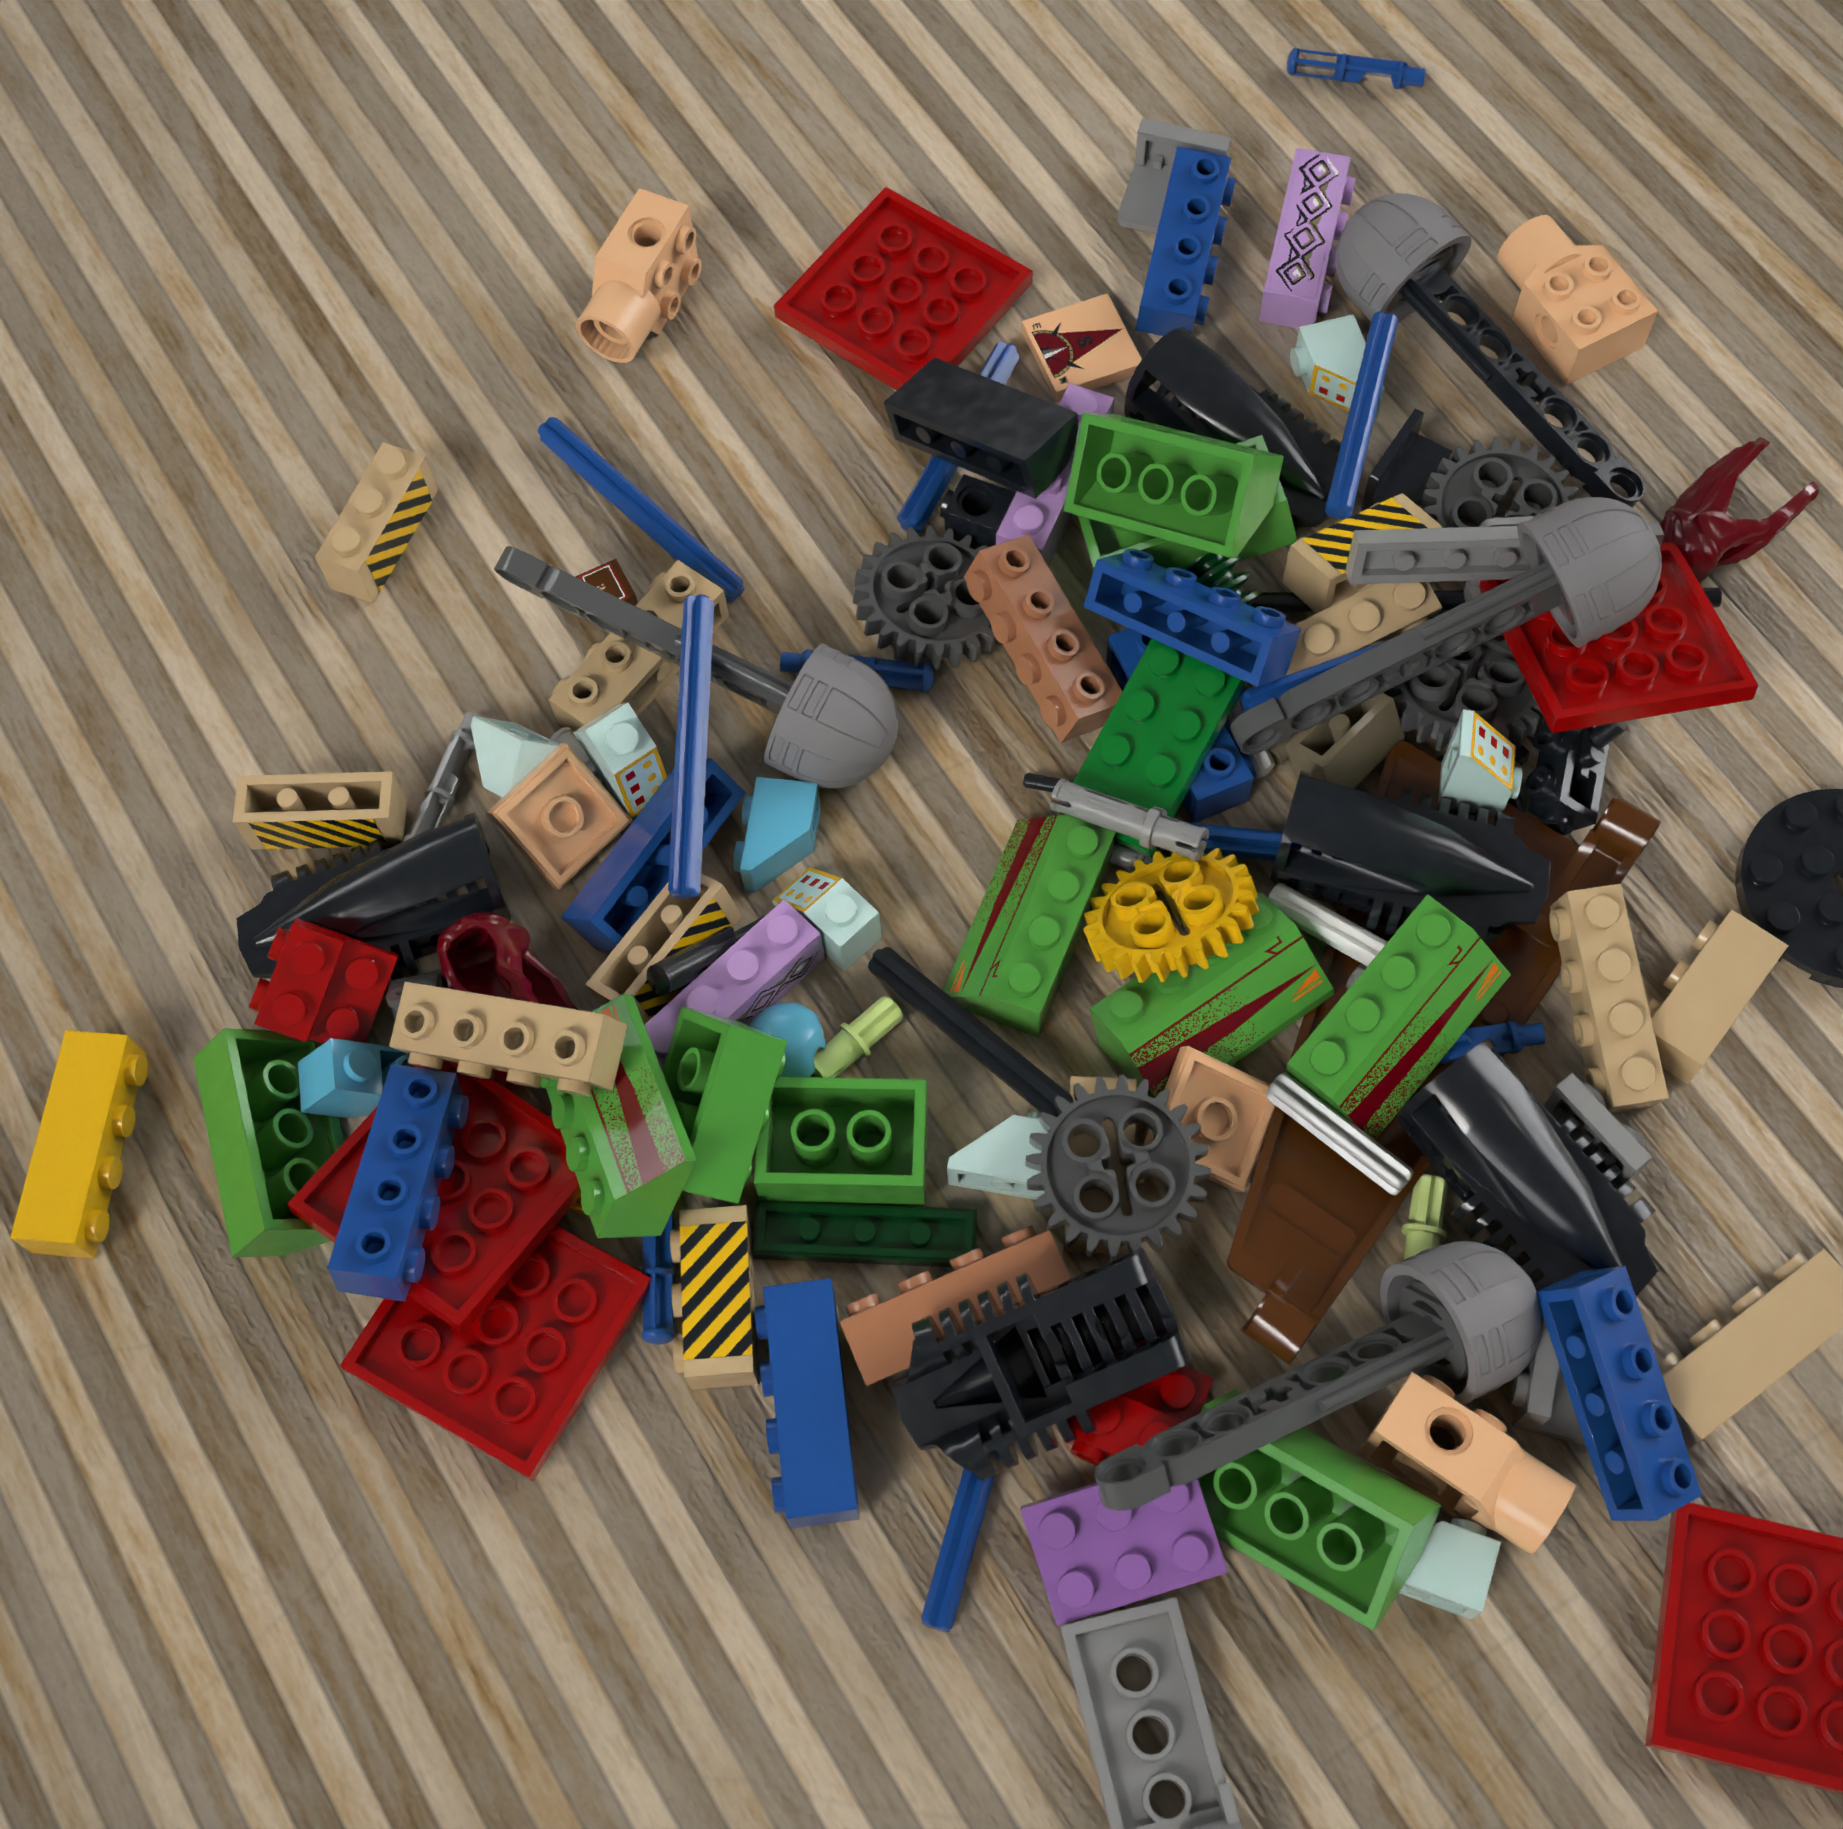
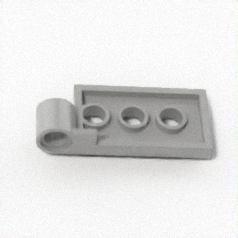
M1177 1597L1060 1626L1109 1828L1243 1829L1230 1783L1226 1782ZM1136 1656L1148 1664L1151 1670V1681L1145 1689L1133 1692L1125 1689L1119 1683L1116 1675L1117 1665L1126 1657ZM1154 1718L1164 1725L1168 1738L1163 1751L1151 1755L1141 1752L1136 1747L1132 1732L1134 1725L1139 1720ZM1159 1781H1171L1183 1793L1184 1806L1181 1813L1175 1818L1165 1819L1158 1816L1149 1804L1150 1790Z

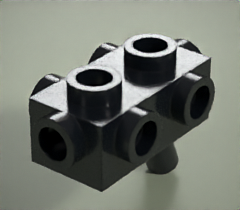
M1544 722L1539 727L1533 738V745L1539 750L1537 765L1526 779L1525 791L1531 795L1528 811L1540 818L1542 825L1548 826L1561 835H1568L1572 831L1596 824L1610 742L1628 729L1626 722L1552 733L1547 722Z

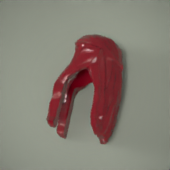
M1759 437L1755 441H1750L1741 447L1733 449L1715 464L1708 467L1679 496L1674 506H1671L1666 511L1664 518L1660 522L1664 533L1662 543L1674 541L1699 583L1705 580L1709 572L1716 567L1738 563L1766 547L1780 531L1784 530L1818 496L1819 486L1813 480L1768 518L1760 520L1734 519L1727 514V508L1736 481L1756 457L1770 444L1765 438Z
M496 913L469 914L457 920L439 935L436 950L440 959L441 974L446 981L448 989L579 1010L571 1002L562 982L528 948L531 941L528 931L521 926L510 923L505 917ZM492 1070V1072L494 1071V1079L508 1086L515 1084L506 1081L508 1072Z

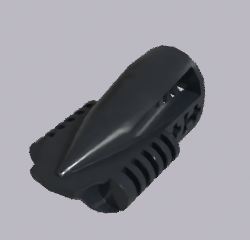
M1184 327L1173 329L1146 353L1128 384L1125 395V417L1234 444L1262 435L1270 453L1284 456L1279 480L1288 501L1295 531L1302 527H1317L1330 519L1325 512L1341 447L1340 441L1335 438L1331 439V434L1322 428L1317 430V424L1309 418L1304 419L1302 412L1296 408L1291 409V404L1283 398L1278 399V394L1272 389H1265L1261 393L1256 391L1217 352ZM1158 380L1161 385L1155 392L1149 387ZM1171 392L1174 396L1169 402L1164 397ZM1183 404L1187 406L1185 412L1179 408Z
M1300 771L1270 877L1275 885L1284 883L1305 896L1366 912L1368 916L1365 929L1375 931L1379 917L1387 918L1384 934L1390 936L1395 934L1398 923H1404L1427 894L1473 928L1487 946L1492 944L1508 927L1536 923L1549 893L1551 861L1526 848L1522 839L1512 834L1515 824L1514 816L1498 812L1491 826L1486 824L1489 813L1488 809L1479 807L1472 821L1467 819L1470 805L1466 803H1459L1454 816L1448 814L1451 799L1441 797L1435 811L1429 809L1432 794L1422 792L1416 806L1410 804L1413 789L1403 787L1398 801L1310 777V772ZM1291 843L1301 844V850L1290 848ZM1312 849L1320 851L1322 855L1313 854L1311 851Z
M472 813L464 816L463 820L424 831L385 850L379 839L369 842L371 854L367 856L361 846L351 848L353 861L350 862L347 861L343 852L333 854L335 867L332 868L329 867L325 858L315 860L316 873L314 874L311 873L307 864L296 867L297 880L293 879L288 870L271 875L273 891L268 892L259 905L236 918L239 949L252 976L255 978L271 979L277 961L267 958L278 928L289 931L295 918L399 954L391 974L392 980L403 978L401 965L405 963L411 975L421 972L419 958L437 953L439 935L463 916L474 913H496L505 917L510 922L511 914L493 869L487 840L476 814ZM484 878L487 888L479 890L476 880ZM466 885L468 893L458 896L456 889ZM446 894L448 899L437 901L436 897ZM423 902H426L427 904L417 907L418 904H421Z
M1490 1038L1482 1041L1451 1064L1401 1108L1397 1117L1402 1129L1463 1201V1204L1450 1215L1458 1222L1468 1213L1472 1212L1477 1220L1464 1230L1465 1233L1472 1238L1485 1228L1491 1236L1482 1244L1493 1248L1499 1244L1505 1251L1504 1253L1511 1257L1525 1271L1533 1282L1536 1291L1581 1271L1626 1266L1637 1297L1659 1271L1645 1245L1646 1232L1641 1225L1656 1210L1644 1196L1629 1206L1624 1198L1636 1189L1632 1182L1628 1180L1617 1189L1610 1184L1622 1172L1619 1167L1614 1164L1604 1173H1601L1596 1165L1608 1156L1607 1153L1600 1148L1588 1158L1582 1149L1594 1141V1138L1587 1132L1574 1142L1568 1134L1581 1123L1573 1116L1560 1126L1495 1050L1497 1046ZM1437 1096L1443 1105L1439 1107L1432 1098ZM1449 1114L1454 1119L1456 1124H1454V1122L1448 1117Z
M1142 1247L1040 1293L1037 1292L1028 1273H1023L1016 1277L1023 1300L1020 1302L1009 1282L1005 1281L997 1285V1291L1004 1307L1002 1310H999L989 1290L978 1293V1301L984 1318L981 1319L969 1298L958 1302V1308L965 1325L961 1327L950 1307L939 1311V1318L945 1333L943 1336L930 1315L913 1322L912 1330L915 1340H913L910 1367L892 1382V1390L900 1419L920 1450L940 1448L942 1452L971 1473L975 1472L980 1481L1000 1473L994 1450L997 1449L1004 1465L1010 1469L1019 1465V1459L1013 1444L1014 1441H1017L1024 1457L1030 1460L1038 1456L1037 1446L1032 1435L1035 1432L1047 1452L1058 1447L1051 1426L1055 1423L1066 1443L1077 1439V1433L1071 1416L1076 1415L1086 1435L1097 1430L1090 1408L1165 1376L1191 1361V1354L1182 1329L1158 1275Z

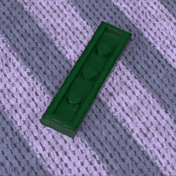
M756 1200L752 1255L754 1259L952 1267L950 1260L976 1249L977 1209Z

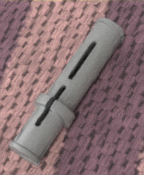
M1064 778L1057 782L1051 797L1059 799L1058 801H1050V809L1052 811L1061 812L1139 840L1141 847L1152 850L1153 847L1157 846L1197 862L1202 857L1207 846V842L1201 840L1202 838H1209L1208 828L1198 827L1169 817L1165 809L1157 806L1149 810L1071 783Z

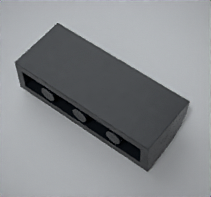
M935 357L883 402L895 440L1035 499L1058 478L1066 468L1075 449L1078 434L1077 412Z

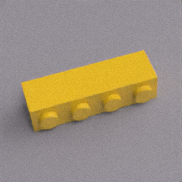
M65 1030L10 1239L31 1253L95 1259L99 1242H103L108 1234L110 1217L107 1210L112 1190L119 1186L122 1178L123 1164L121 1154L125 1138L132 1134L135 1126L134 1103L138 1087L145 1083L148 1074L147 1054L128 1035Z

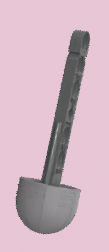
M1586 497L1567 501L1549 508L1542 514L1533 516L1528 521L1519 523L1517 527L1518 537L1529 571L1287 690L1276 700L1273 697L1240 714L1232 722L1230 730L1241 752L1251 755L1265 751L1291 738L1293 733L1308 730L1549 610L1566 637L1578 648L1592 640L1599 639L1606 633L1615 631L1616 628L1635 618L1647 606L1658 586L1661 574V552L1654 531L1643 516L1632 507L1620 501L1602 497Z
M506 546L494 568V571L502 578L680 666L681 628L560 569L551 567L548 563L517 548ZM821 643L809 656L794 683H791L712 644L710 681L778 714L766 746L765 764L800 781L818 783V787L843 788L857 784L874 774L889 757L898 731L897 707L886 682L868 665Z
M1458 1241L1427 1249L1390 1266L1384 1272L1380 1284V1303L1386 1325L1156 1434L1142 1447L1136 1444L1108 1457L1099 1463L1095 1468L1094 1474L1101 1502L1105 1507L1118 1511L1131 1510L1143 1506L1171 1492L1170 1487L1192 1482L1410 1375L1411 1372L1421 1378L1424 1375H1430L1442 1381L1454 1392L1455 1396L1453 1399L1463 1406L1500 1388L1503 1384L1518 1376L1528 1366L1540 1342L1543 1319L1536 1294L1537 1291L1533 1282L1525 1271L1502 1251L1486 1244L1471 1241Z

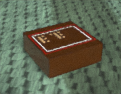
M617 559L575 576L634 606L638 604L636 595Z

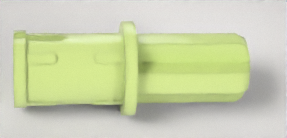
M884 996L878 999L849 1025L845 1022L840 1024V1032L826 1043L825 1048H820L816 1051L814 1056L815 1071L813 1074L817 1078H836L861 1056L864 1058L871 1055L869 1048L903 1020L904 1015L899 1006L890 997Z
M1423 1174L1413 1187L1408 1224L1402 1225L1401 1229L1402 1234L1406 1235L1403 1260L1415 1256L1424 1250L1440 1246V1241L1447 1239V1232L1442 1229L1448 1188L1444 1178Z

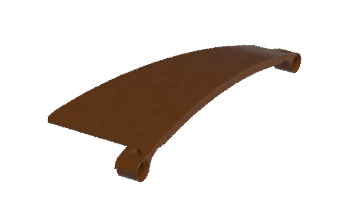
M1399 741L1388 753L1375 794L1399 801L1403 787L1413 789L1410 804L1416 806L1422 792L1432 794L1429 809L1436 811L1441 762L1406 741ZM1613 797L1595 826L1590 829L1579 846L1507 802L1503 814L1515 817L1512 834L1520 837L1526 848L1551 861L1549 893L1535 924L1508 927L1488 946L1511 975L1468 1028L1503 1024L1508 1021H1514L1518 1025H1526L1561 973L1562 960L1558 942L1554 940L1550 929V906L1567 891L1621 884L1661 824L1660 820L1621 797L1617 799ZM1449 810L1448 814L1455 816L1456 811ZM1468 813L1467 819L1473 821L1475 813ZM1488 816L1486 824L1492 826L1495 816ZM1339 905L1337 914L1365 929L1368 913ZM1379 917L1375 931L1366 929L1386 941L1392 938V936L1384 934L1387 918ZM1403 922L1398 923L1396 932L1402 926ZM1326 944L1320 967L1331 983L1334 995L1303 1016L1290 1059L1348 991L1346 984L1350 975L1356 967L1362 964ZM1449 1061L1444 1064L1438 1063L1410 1099L1455 1061ZM1437 1096L1432 1098L1439 1107L1443 1105ZM1275 1106L1227 1258V1266L1238 1276L1265 1293L1262 1301L1246 1324L1241 1327L1240 1331L1288 1365L1292 1363L1406 1200L1419 1178L1430 1165L1427 1158L1402 1129L1397 1117L1398 1113L1378 1136L1376 1141L1411 1167L1413 1175L1401 1192L1397 1195H1391L1284 1111ZM1449 1114L1448 1117L1454 1122V1124H1456L1454 1119Z

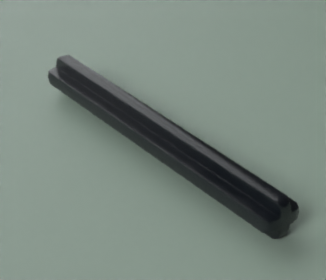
M890 947L877 949L872 954V959L868 963V969L873 975L1039 1112L1058 1117L1059 1114L1054 1105L1055 1097L1058 1095L1065 1098L1071 1104L1074 1103L1072 1095Z

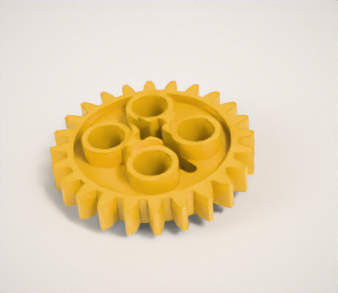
M1216 848L1206 856L1203 853L1199 861L1196 862L1174 852L1171 857L1164 858L1158 851L1154 853L1153 862L1147 865L1139 859L1135 860L1134 866L1136 870L1131 873L1118 870L1116 872L1119 879L1117 884L1103 883L1101 885L1104 896L1090 899L1093 910L1084 914L1087 926L1083 929L1097 962L1102 961L1106 972L1116 969L1120 979L1123 980L1135 972L1139 983H1143L1148 979L1151 973H1157L1160 982H1165L1170 971L1178 970L1179 974L1185 978L1188 976L1189 966L1195 963L1203 969L1209 968L1207 958L1212 954L1226 958L1228 956L1225 947L1227 943L1242 944L1244 940L1240 930L1252 929L1254 927L1251 915L1259 913L1256 899L1259 897L1246 865H1238L1236 856L1233 854L1223 858L1220 849ZM1156 891H1160L1164 895L1178 924L1183 925L1186 935L1183 936L1178 932L1166 906L1162 901L1158 900Z

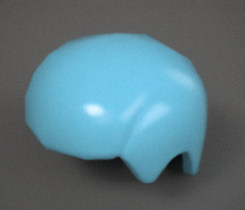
M779 1002L764 1008L762 1012L758 1013L749 1026L788 1041L784 1052L785 1066L780 1077H810L815 1071L814 1056L819 1047H826L825 1038L823 1037L824 1032L818 1015L796 1002Z

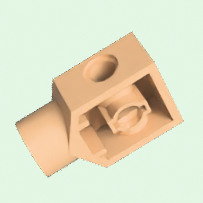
M639 188L595 256L592 298L576 322L578 335L598 355L618 363L632 361L648 334L651 332L659 335L668 319L672 320L676 316L685 291L689 285L693 286L697 282L702 263L698 258L695 242L696 230L692 225L689 205Z
M1541 215L1528 220L1505 240L1499 250L1497 259L1499 264L1521 289L1512 320L1565 385L1644 347L1658 310L1603 245L1575 246L1549 215Z
M1411 1372L1390 1401L1357 1454L1391 1477L1440 1503V1510L1450 1517L1469 1520L1486 1529L1494 1530L1529 1555L1534 1554L1560 1518L1573 1495L1576 1484L1520 1448L1516 1440L1505 1434L1507 1431L1506 1426L1495 1416L1480 1409L1472 1412L1453 1399L1455 1396L1454 1392L1442 1381L1430 1375H1424L1421 1378ZM1431 1436L1438 1438L1444 1444L1446 1450L1438 1447L1433 1442Z

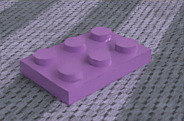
M1198 1479L1184 1485L1170 1487L1171 1492L1131 1510L1118 1511L1105 1507L1101 1502L1096 1482L1021 1506L1020 1511L1057 1626L1228 1573Z

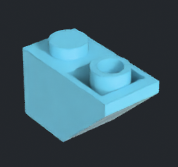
M756 777L753 796L745 795L742 806V825L747 826L745 842L737 841L733 859L734 872L741 873L745 892H757L814 852L821 811L818 783Z
M334 1038L329 1039L298 1062L301 1113L343 1118L370 1115L379 1104L391 1064L414 1067V1065L408 1064L410 1054L389 1046Z

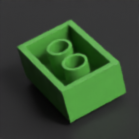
M681 1006L662 1068L697 1159L682 1191L738 1204L742 1190L747 1186L752 1175V1157L758 1137L764 1131L768 1122V1104L775 1081L784 1070V1052L788 1041L741 1022Z
M779 1077L775 1081L768 1104V1122L764 1131L759 1135L756 1144L754 1185L759 1200L925 1206L928 1125L926 1079Z

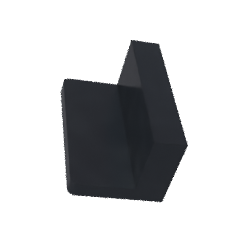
M1416 408L1414 409L1371 472L1361 506L1362 510H1366L1376 503L1383 502L1401 493L1420 507V500L1424 490L1428 489L1426 484L1431 473H1437L1436 470L1443 458L1450 460L1452 450L1419 434L1424 412Z

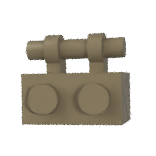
M1381 693L1308 730L1291 734V738L1271 747L1269 752L1278 765H1282L1288 758L1290 759L1297 781L1302 770L1310 772V777L1354 789L1388 755L1397 742L1403 741L1405 737L1394 699Z

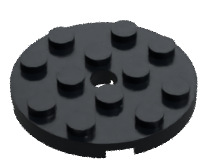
M1843 789L1814 790L1793 796L1779 803L1760 819L1750 833L1738 857L1735 872L1736 894L1743 917L1788 945L1779 958V962L1784 958L1797 968L1811 974L1810 980L1843 988V895L1835 889L1833 879L1837 875L1843 878Z

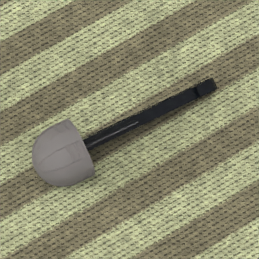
M1404 193L1386 194L1369 201L1357 210L1349 219L1340 235L1336 252V268L1343 290L1370 321H1372V317L1376 312L1393 313L1398 318V323L1414 311H1417L1549 453L1556 458L1565 470H1568L1572 477L1585 483L1582 488L1591 497L1614 499L1633 508L1645 495L1646 487L1640 475L1621 455L1616 458L1611 444L1451 277L1466 257L1471 246V237L1440 206L1417 195ZM1448 312L1460 316L1466 325L1455 322L1450 318ZM1480 346L1491 349L1498 359L1487 356L1482 352ZM1544 414L1554 416L1560 421L1563 428L1554 426L1546 419ZM1577 448L1589 452L1594 457L1596 463L1583 458ZM1610 483L1621 486L1627 492L1629 498L1616 493Z

